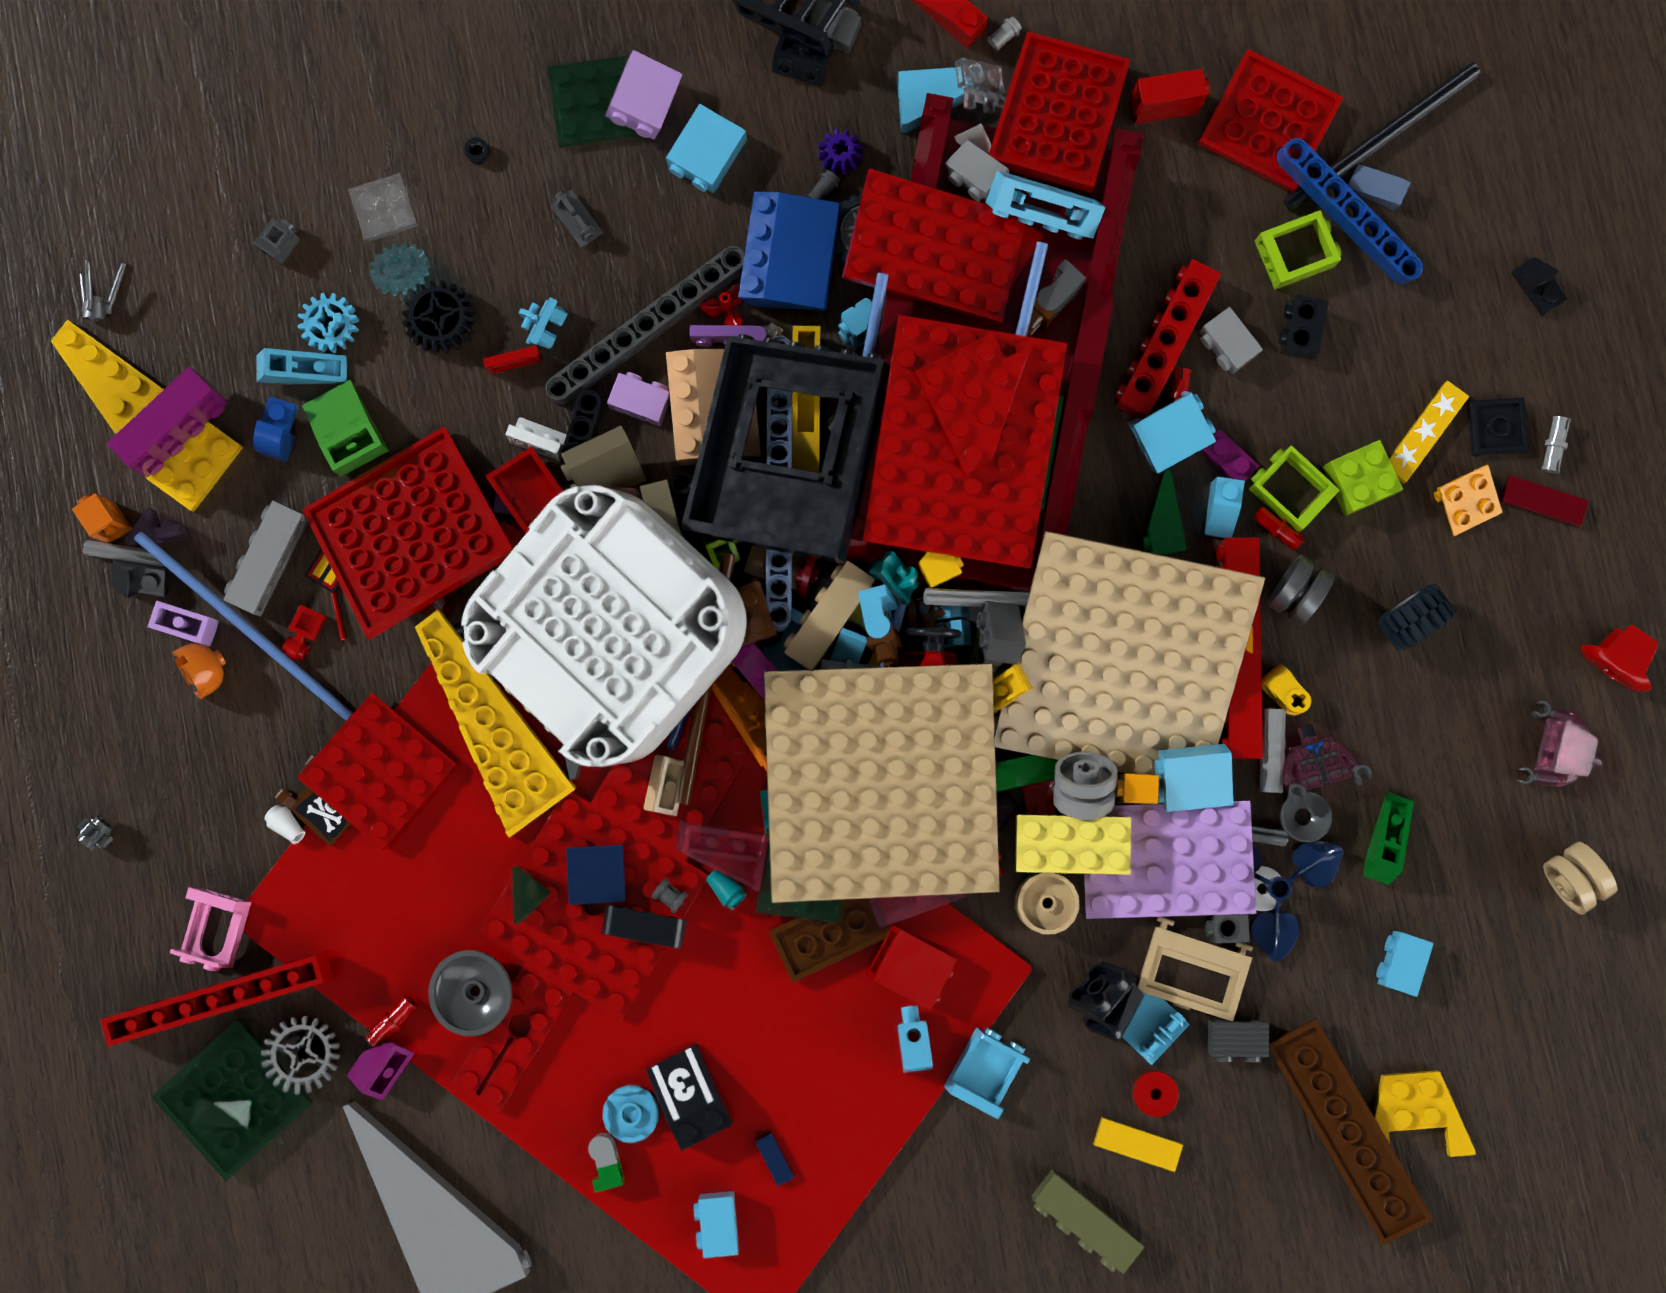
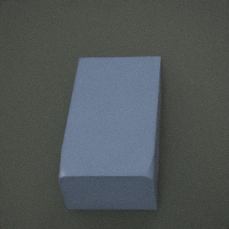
M1357 164L1348 186L1355 193L1395 211L1401 205L1411 182Z

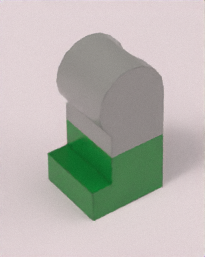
M599 1133L591 1140L588 1147L590 1156L596 1162L599 1175L592 1181L595 1193L622 1186L625 1182L614 1138L610 1134Z

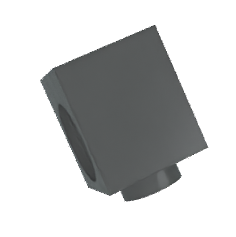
M1248 914L1209 915V920L1205 922L1206 936L1210 937V942H1250ZM1229 920L1232 924V931L1229 935L1224 936L1220 931V926L1224 921Z

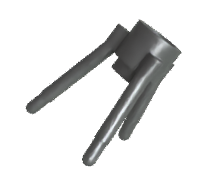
M88 259L85 260V274L80 273L83 319L105 321L106 314L112 315L113 304L127 266L125 262L121 263L106 304L104 303V298L92 296L91 262Z

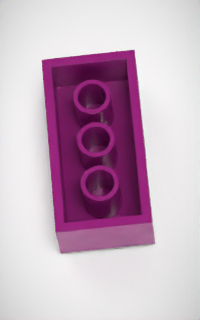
M188 367L106 444L129 468L146 477L155 475L164 467L163 463L169 457L175 456L183 450L184 443L191 437L199 435L204 430V425L211 418L218 417L224 411V406L228 401L206 378L191 367Z

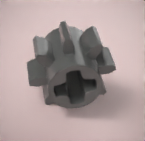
M99 815L94 819L92 817H85L77 826L81 830L77 836L78 840L91 850H94L96 847L100 849L102 847L106 848L114 839L110 835L114 829L113 826Z

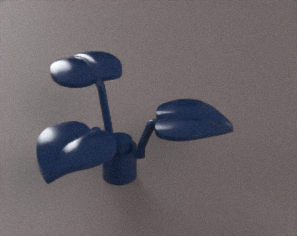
M1324 841L1303 843L1292 854V862L1298 870L1288 879L1277 876L1269 880L1256 873L1261 867L1262 860L1259 851L1253 846L1254 878L1267 884V892L1272 898L1276 899L1274 914L1271 912L1260 913L1252 923L1251 932L1257 946L1274 962L1280 961L1292 950L1299 934V924L1296 917L1290 912L1279 913L1282 900L1287 899L1291 895V884L1300 874L1303 881L1310 886L1322 887L1329 884L1335 878L1344 853L1341 847Z

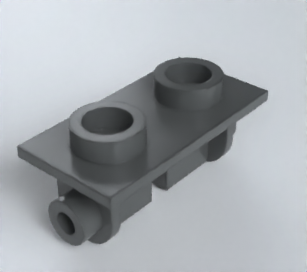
M562 190L555 195L557 200L550 206L581 248L603 234V231L572 190L568 193Z

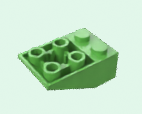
M351 380L302 405L332 471L340 477L389 451Z

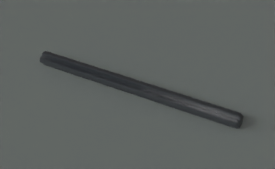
M1476 63L1467 65L1331 164L1332 170L1341 177L1477 78L1481 73L1480 68ZM1300 187L1287 196L1283 203L1289 211H1294L1311 197Z

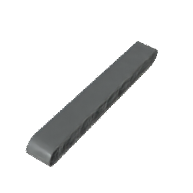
M737 246L725 248L552 376L546 383V392L551 401L559 406L570 403L582 391L589 389L698 308L702 302L710 299L740 277L745 256L743 250ZM731 257H737L741 262L737 266H729L727 260ZM710 273L719 275V279L712 283L707 282L705 277ZM688 289H694L698 292L692 299L683 296L684 292ZM667 305L676 307L674 313L670 315L663 314L662 309ZM645 321L654 323L653 328L649 331L641 330L640 326ZM629 337L632 339V342L628 347H620L618 343L621 338ZM602 353H607L610 355L609 361L604 364L598 363L597 357ZM580 369L588 371L587 377L583 380L575 379V374ZM557 386H566V392L563 395H553V391Z

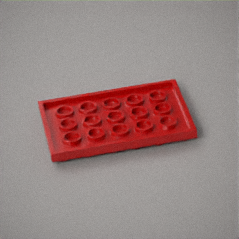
M1027 31L988 155L1010 171L1092 193L1131 59Z
M869 169L862 191L842 278L875 288L877 273L889 274L886 287L887 292L1000 325L1004 319L1025 223L1018 221V217L1009 214L1008 218L998 216L992 213L993 209L989 205Z

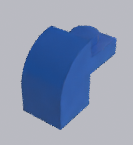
M269 396L262 419L256 422L253 437L255 451L277 460L288 461L295 440V436L290 433L298 409L296 404Z

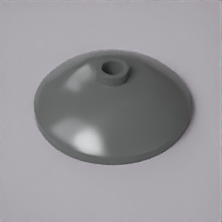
M464 950L448 956L437 966L430 980L429 1002L435 1017L446 1029L458 1035L478 1036L491 1031L503 1021L511 1005L512 986L507 971L497 959L482 951ZM474 986H478L480 988L479 995H476L474 993Z

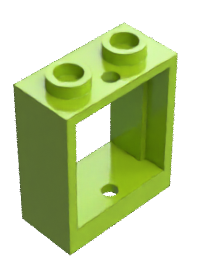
M1321 210L1261 232L1255 239V244L1275 290L1334 268L1341 261L1340 246L1336 241H1333L1330 234V222L1326 217H1323ZM1312 224L1326 258L1288 273L1274 238Z
M1291 445L1285 451L1280 448L1269 459L1273 464L1267 470L1261 468L1251 478L1254 484L1249 490L1281 520H1287L1286 524L1293 530L1300 532L1340 490ZM1285 461L1320 491L1297 518L1262 487Z

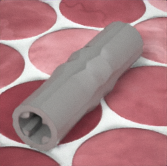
M1262 709L1263 759H1260L1259 792L1283 793L1284 764L1286 759V710Z

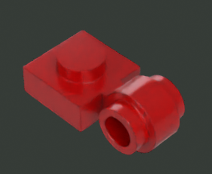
M300 605L288 630L296 633V636L293 638L289 636L286 639L282 651L293 660L297 661L300 659L303 661L310 650V645L306 644V638L316 642L327 617Z

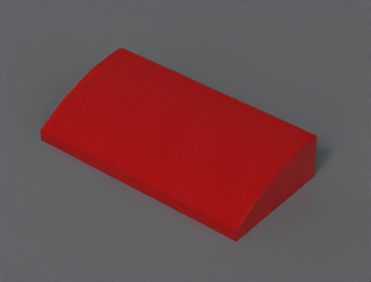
M532 446L485 476L525 534L528 533L530 530L529 526L550 501L564 492Z

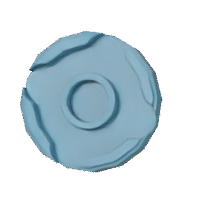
M626 1085L617 1088L609 1095L603 1107V1121L608 1132L618 1140L635 1143L644 1140L654 1131L659 1121L660 1109L656 1098L648 1089L640 1085Z

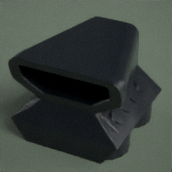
M1102 961L1089 969L1086 975L1087 979L1083 984H1079L1071 990L1067 1003L1069 1008L1085 1014L1082 1020L1088 1030L1118 1042L1141 1004L1144 994L1135 984L1137 978L1129 971Z

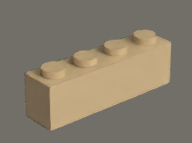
M848 560L844 566L839 564L830 577L834 580L828 589L823 587L815 598L818 604L812 612L810 610L805 612L799 621L802 627L798 633L794 634L792 632L783 644V647L786 648L784 655L806 670L816 669L821 659L840 634L842 628L845 627L860 605L858 591L870 589L875 583L873 577Z

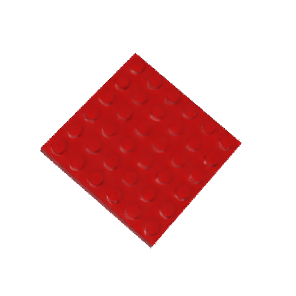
M445 426L302 509L365 636L369 640L503 562L514 549Z

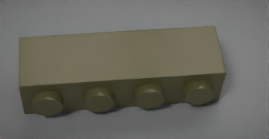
M1053 1169L1031 1195L1036 1202L1033 1207L1046 1218L1050 1214L1057 1219L1056 1226L1068 1236L1074 1233L1079 1237L1078 1244L1090 1254L1096 1251L1102 1256L1100 1262L1112 1272L1118 1269L1124 1274L1144 1249L1143 1244Z

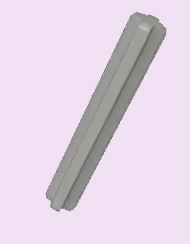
M927 588L923 593V600L926 605L985 607L986 602L990 601L1019 606V609H1026L1030 593Z

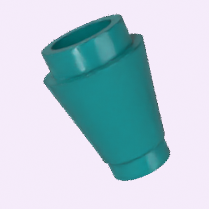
M715 869L706 879L724 907L728 906L731 910L735 909L747 896L743 891L744 887L719 869Z

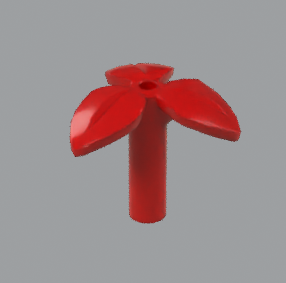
M740 283L732 285L726 292L721 293L720 301L708 299L702 302L700 309L704 314L712 318H717L722 313H725V325L742 326V314L732 310V307L742 303V300L738 298Z

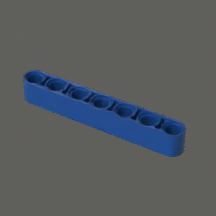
M1299 138L1291 139L1277 152L1278 164L1393 282L1403 285L1421 275L1423 264L1415 253L1304 140ZM1288 149L1296 152L1297 159L1290 157ZM1308 168L1314 170L1316 179L1308 175ZM1327 187L1334 191V198L1327 194ZM1346 207L1352 209L1353 217L1347 215ZM1365 226L1372 230V237L1365 233ZM1384 245L1391 250V256L1385 254ZM1403 264L1409 268V276L1403 272Z

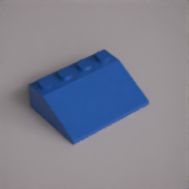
M754 192L738 298L750 307L826 310L841 204L781 192Z

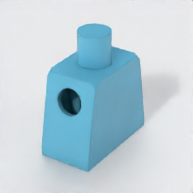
M918 1006L901 1008L903 1024H899L897 1027L903 1073L930 1070L933 1067L927 1023L926 1021H920ZM912 1031L917 1032L919 1041H909L908 1033Z

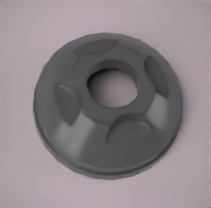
M1306 792L1304 802L1301 801L1299 795H1294L1293 803H1289L1287 800L1284 802L1280 811V821L1284 831L1293 839L1301 842H1313L1322 838L1330 829L1332 812L1329 804L1322 796L1317 793ZM1301 808L1307 810L1310 815V819L1305 825H1299L1294 818L1296 811Z

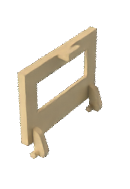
M1157 917V921L1161 922L1160 927L1155 926L1137 987L1142 993L1173 1002V1006L1186 1010L1192 1008L1233 1022L1252 961V957L1246 956L1245 953L1246 950L1252 952L1253 946L1241 942L1236 943L1235 947L1239 948L1238 953L1168 931L1166 930L1167 926H1173L1174 921L1164 917ZM1162 954L1230 976L1223 1002L1220 1003L1155 982Z

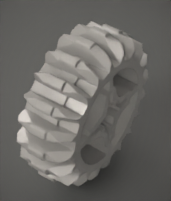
M307 1016L302 1017V1025H297L296 1018L292 1017V1027L287 1028L286 1023L282 1021L280 1023V1027L283 1030L282 1033L275 1029L271 1030L272 1036L276 1038L275 1041L265 1039L264 1041L265 1045L272 1048L271 1050H262V1056L270 1057V1060L262 1062V1067L272 1066L273 1069L269 1070L266 1076L267 1078H271L274 1075L278 1076L273 1082L275 1087L280 1085L282 1081L286 1082L283 1086L284 1092H288L290 1086L295 1085L294 1093L299 1094L300 1086L305 1085L306 1092L311 1093V1083L315 1082L318 1089L322 1088L319 1078L323 1077L325 1080L330 1081L331 1076L326 1072L327 1069L336 1071L338 1068L335 1064L330 1063L331 1060L340 1059V1054L331 1053L332 1050L340 1047L339 1043H329V1041L336 1037V1034L332 1032L325 1036L324 1033L328 1030L329 1026L324 1024L320 1029H317L319 1023L317 1018L309 1026L307 1025ZM306 1033L302 1041L297 1045L282 1043L292 1034ZM314 1036L319 1038L324 1045L326 1051L325 1059L318 1057V1055L310 1050ZM307 1042L306 1055L309 1058L307 1060L303 1059V1062H298L295 1068L296 1055L293 1052L295 1050L299 1051V1048H304ZM277 1051L284 1053V1055L292 1060L288 1075L277 1064ZM305 1065L321 1067L311 1076L296 1078L300 1069Z

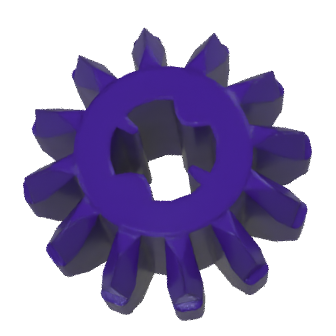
M837 128L834 129V136L826 133L824 135L825 141H821L818 144V148L821 150L818 153V159L823 161V169L832 167L831 172L834 174L837 173V170H841L843 176L847 175V168L855 171L857 169L856 163L862 162V155L860 153L863 151V145L857 144L859 137L853 135L849 138L850 131L848 129L844 131L843 135L839 134ZM840 149L845 150V152H842L841 155L836 154L840 151Z

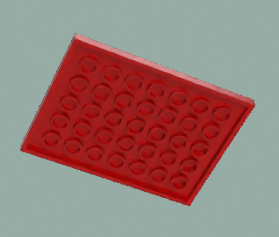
M899 315L862 541L1031 569L1067 343ZM993 332L1005 358L1025 348H1028L1029 353L992 462L964 474L914 371Z

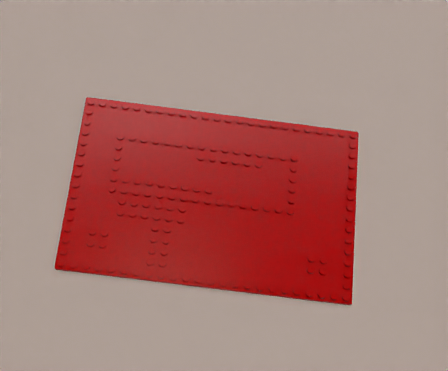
M431 662L394 711L458 765L384 850H381L352 824L332 847L305 825L303 827L305 831L304 838L296 844L291 843L248 898L247 901L251 902L243 933L283 964L326 951L334 978L313 987L370 1031L382 1021L381 1016L385 1012H390L404 995L411 997L417 1003V1009L404 1020L402 1028L398 1032L394 1031L385 1043L393 1042L414 1052L410 1059L412 1064L709 1293H796L945 1090L944 1085L976 1027L985 1032L987 1028L992 1026L1032 970L1030 964L938 895L879 897L877 899L890 927L893 924L957 959L954 974L950 979L946 980L942 988V996L939 1002L933 1005L931 1010L881 985L866 975L884 940L792 983L769 931L833 900L772 903L771 873L760 791L768 790V779L743 766L686 861L709 875L715 869H719L744 887L743 891L747 894L745 899L733 910L728 906L724 907L706 881L684 917L687 920L682 948L666 947L622 1021L578 994L573 993L501 1113H495L451 1085L481 1035L462 1036L446 1029L437 1020L431 1009L429 984L435 969L445 958L464 950H478L493 956L503 965L512 985L525 962L478 934L557 803L510 838L508 837ZM495 678L497 685L569 777L565 756L559 752L563 747L562 742L551 731L548 732L531 712L526 711L524 705L513 694L508 693L504 686ZM582 765L579 779L571 780L576 786L573 792L591 802L613 765ZM605 903L583 904V907L590 915H598L604 910ZM474 986V993L476 995H479L480 988L478 986ZM918 1006L920 1021H926L933 1063V1067L930 1070L903 1073L897 1028L899 1024H903L901 1012L903 1007ZM521 1014L513 1016L509 1023L510 1031L518 1037L527 1035L531 1028L530 1020ZM912 1031L908 1033L909 1041H919L917 1032ZM697 1044L734 1118L733 1125L681 1151L667 1123L646 1069ZM626 1085H640L648 1089L656 1098L660 1109L659 1121L654 1131L644 1140L635 1143L618 1140L608 1132L603 1121V1107L609 1095L617 1088ZM772 1132L794 1175L793 1179L780 1186H777L755 1143V1140ZM607 1133L615 1140L625 1182L622 1186L595 1193L592 1181L599 1175L596 1162L590 1156L588 1147L591 1140L597 1134ZM734 1191L739 1243L738 1255L703 1258V1250L697 1249L696 1233L701 1232L700 1221H695L694 1203H699L700 1194Z

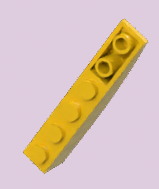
M793 326V342L804 344L805 348L815 349V346H820V326ZM792 392V468L819 473L820 396Z

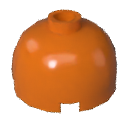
M190 643L172 652V655L178 657L174 660L189 686L195 685L198 691L194 692V694L199 699L210 695L222 684L224 678L222 666L226 662L219 650L213 652L207 645Z

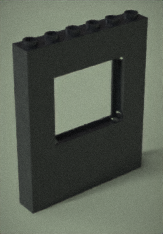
M739 334L738 337L728 336L681 530L694 536L845 564L885 398L890 365L884 360L883 356L868 353L867 357L858 356L856 352L842 349L841 353L832 352L828 347L819 345L812 349L805 348L804 344L798 342H789V345H785L772 338H764L763 341L754 340V337L745 334ZM760 387L839 399L822 473L742 460Z

